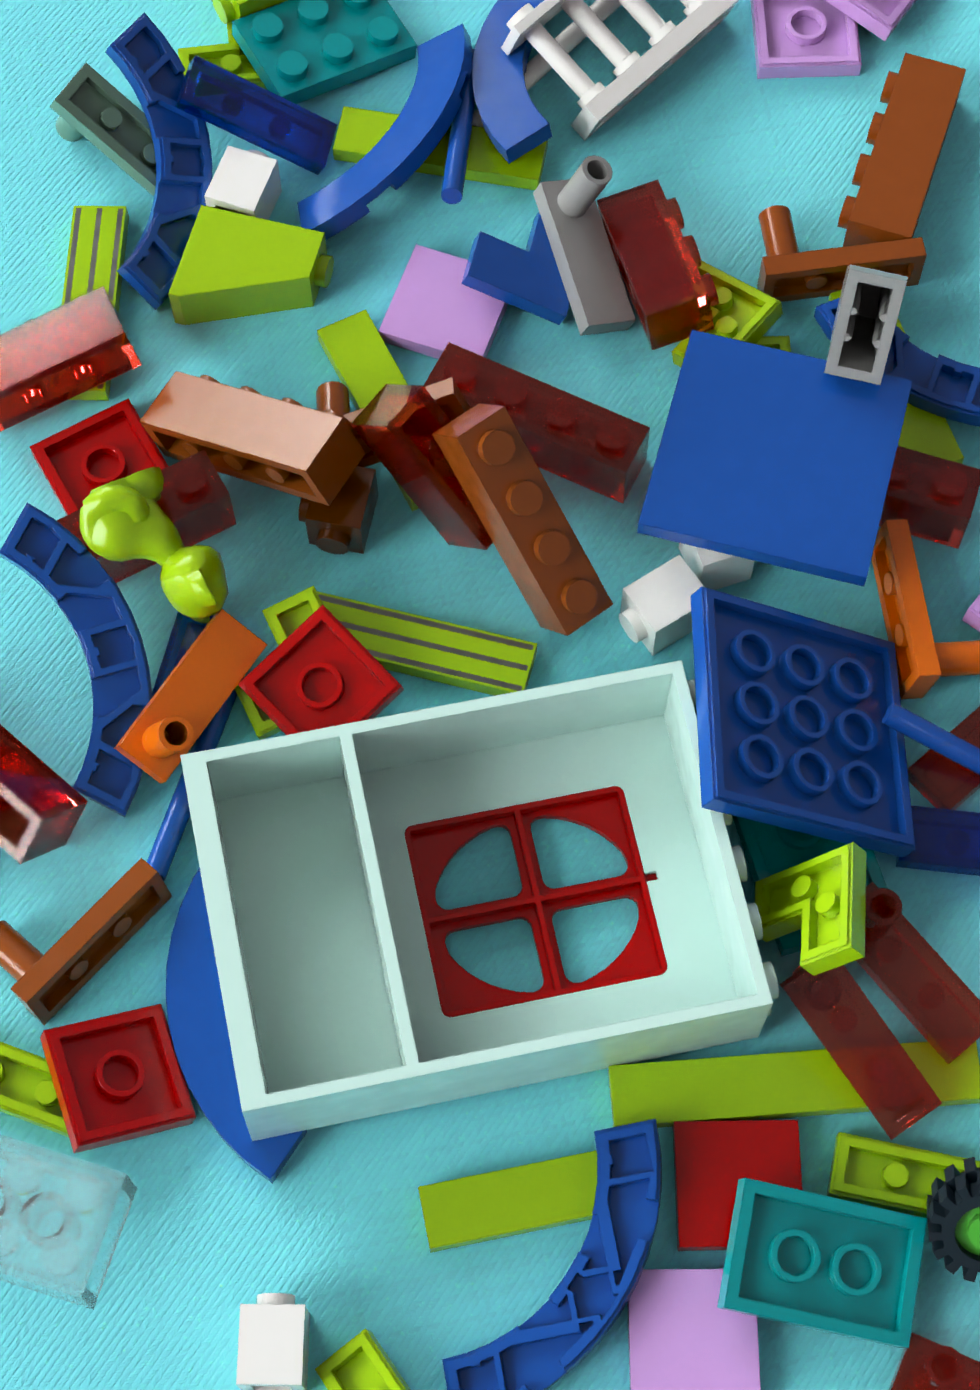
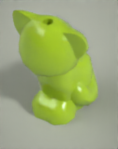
M150 467L91 490L90 494L82 501L83 507L80 509V531L87 546L96 554L110 561L122 562L132 559H147L162 566L160 573L161 587L173 608L196 622L209 623L210 616L222 609L229 593L224 564L220 552L213 547L205 545L184 546L178 529L157 503L161 498L164 477L160 467Z

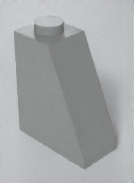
M851 264L847 266L824 373L881 385L908 276Z

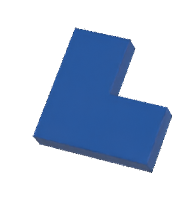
M538 212L534 218L526 250L480 231L473 241L461 284L560 325L567 316L570 303L540 213Z

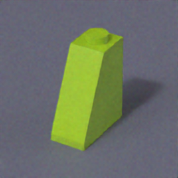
M201 205L168 293L175 323L189 325L313 307L319 288L328 287L334 267L333 256L327 255L325 233Z

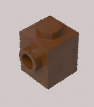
M356 466L330 506L301 498L299 521L306 522L309 544L316 545L321 550L332 554H345L348 551L364 554L378 499L376 469Z

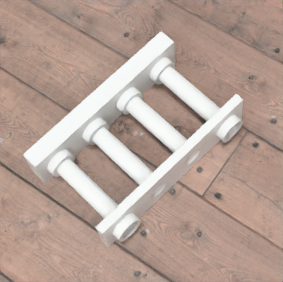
M544 0L536 8L527 3L508 21L507 26L511 31L501 49L508 56L526 40L536 49L580 98L577 104L582 110L571 126L585 141L720 24L739 0H679L686 7L683 13L687 17L677 26L671 20L666 23L646 0H618L651 37L648 43L652 48L642 56L636 50L630 53L583 0ZM561 10L567 13L615 67L613 73L617 78L605 87L600 81L595 84L543 27Z

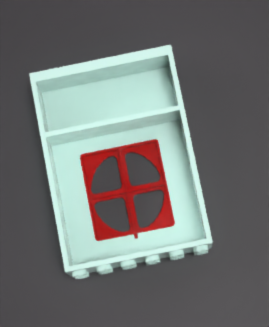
M682 660L180 755L240 1103L252 1141L609 1068L611 1065L630 1064L759 1037L767 1016L771 1015L772 999L779 997L777 976L770 961L762 963L757 940L763 939L760 913L755 903H746L741 882L747 881L745 857L740 845L731 847L726 828L727 825L732 824V815L704 809L701 805L695 679L687 681ZM546 818L568 821L584 826L607 839L622 853L627 864V871L617 877L561 888H549L542 880L531 833V825L538 819ZM496 827L506 829L510 834L522 885L521 892L511 898L450 910L441 908L436 902V888L444 869L461 848L480 834ZM622 898L633 900L638 908V922L632 938L625 949L607 968L597 975L580 983L569 981L564 974L552 923L553 916L562 910ZM517 919L525 920L532 928L543 977V986L535 992H518L490 985L463 969L450 956L445 940L450 933Z

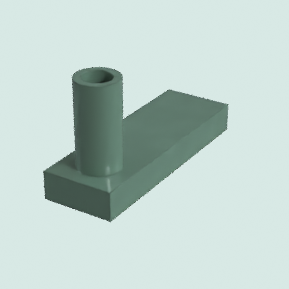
M85 63L50 105V108L59 115L56 120L58 134L63 139L71 142L85 137L154 196L156 160L154 144L144 112L90 65Z

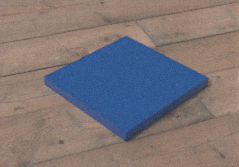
M691 330L640 514L637 533L864 587L913 380L884 373L881 385L830 375L824 373L827 360Z
M701 586L690 598L702 808L845 844L854 842L859 847L902 858L915 851L904 735L882 723L887 709L893 702L901 706L895 643Z

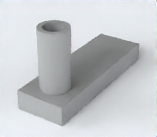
M596 155L585 158L570 179L540 182L533 192L580 336L628 330L636 321L595 201L611 180L612 168L604 158Z

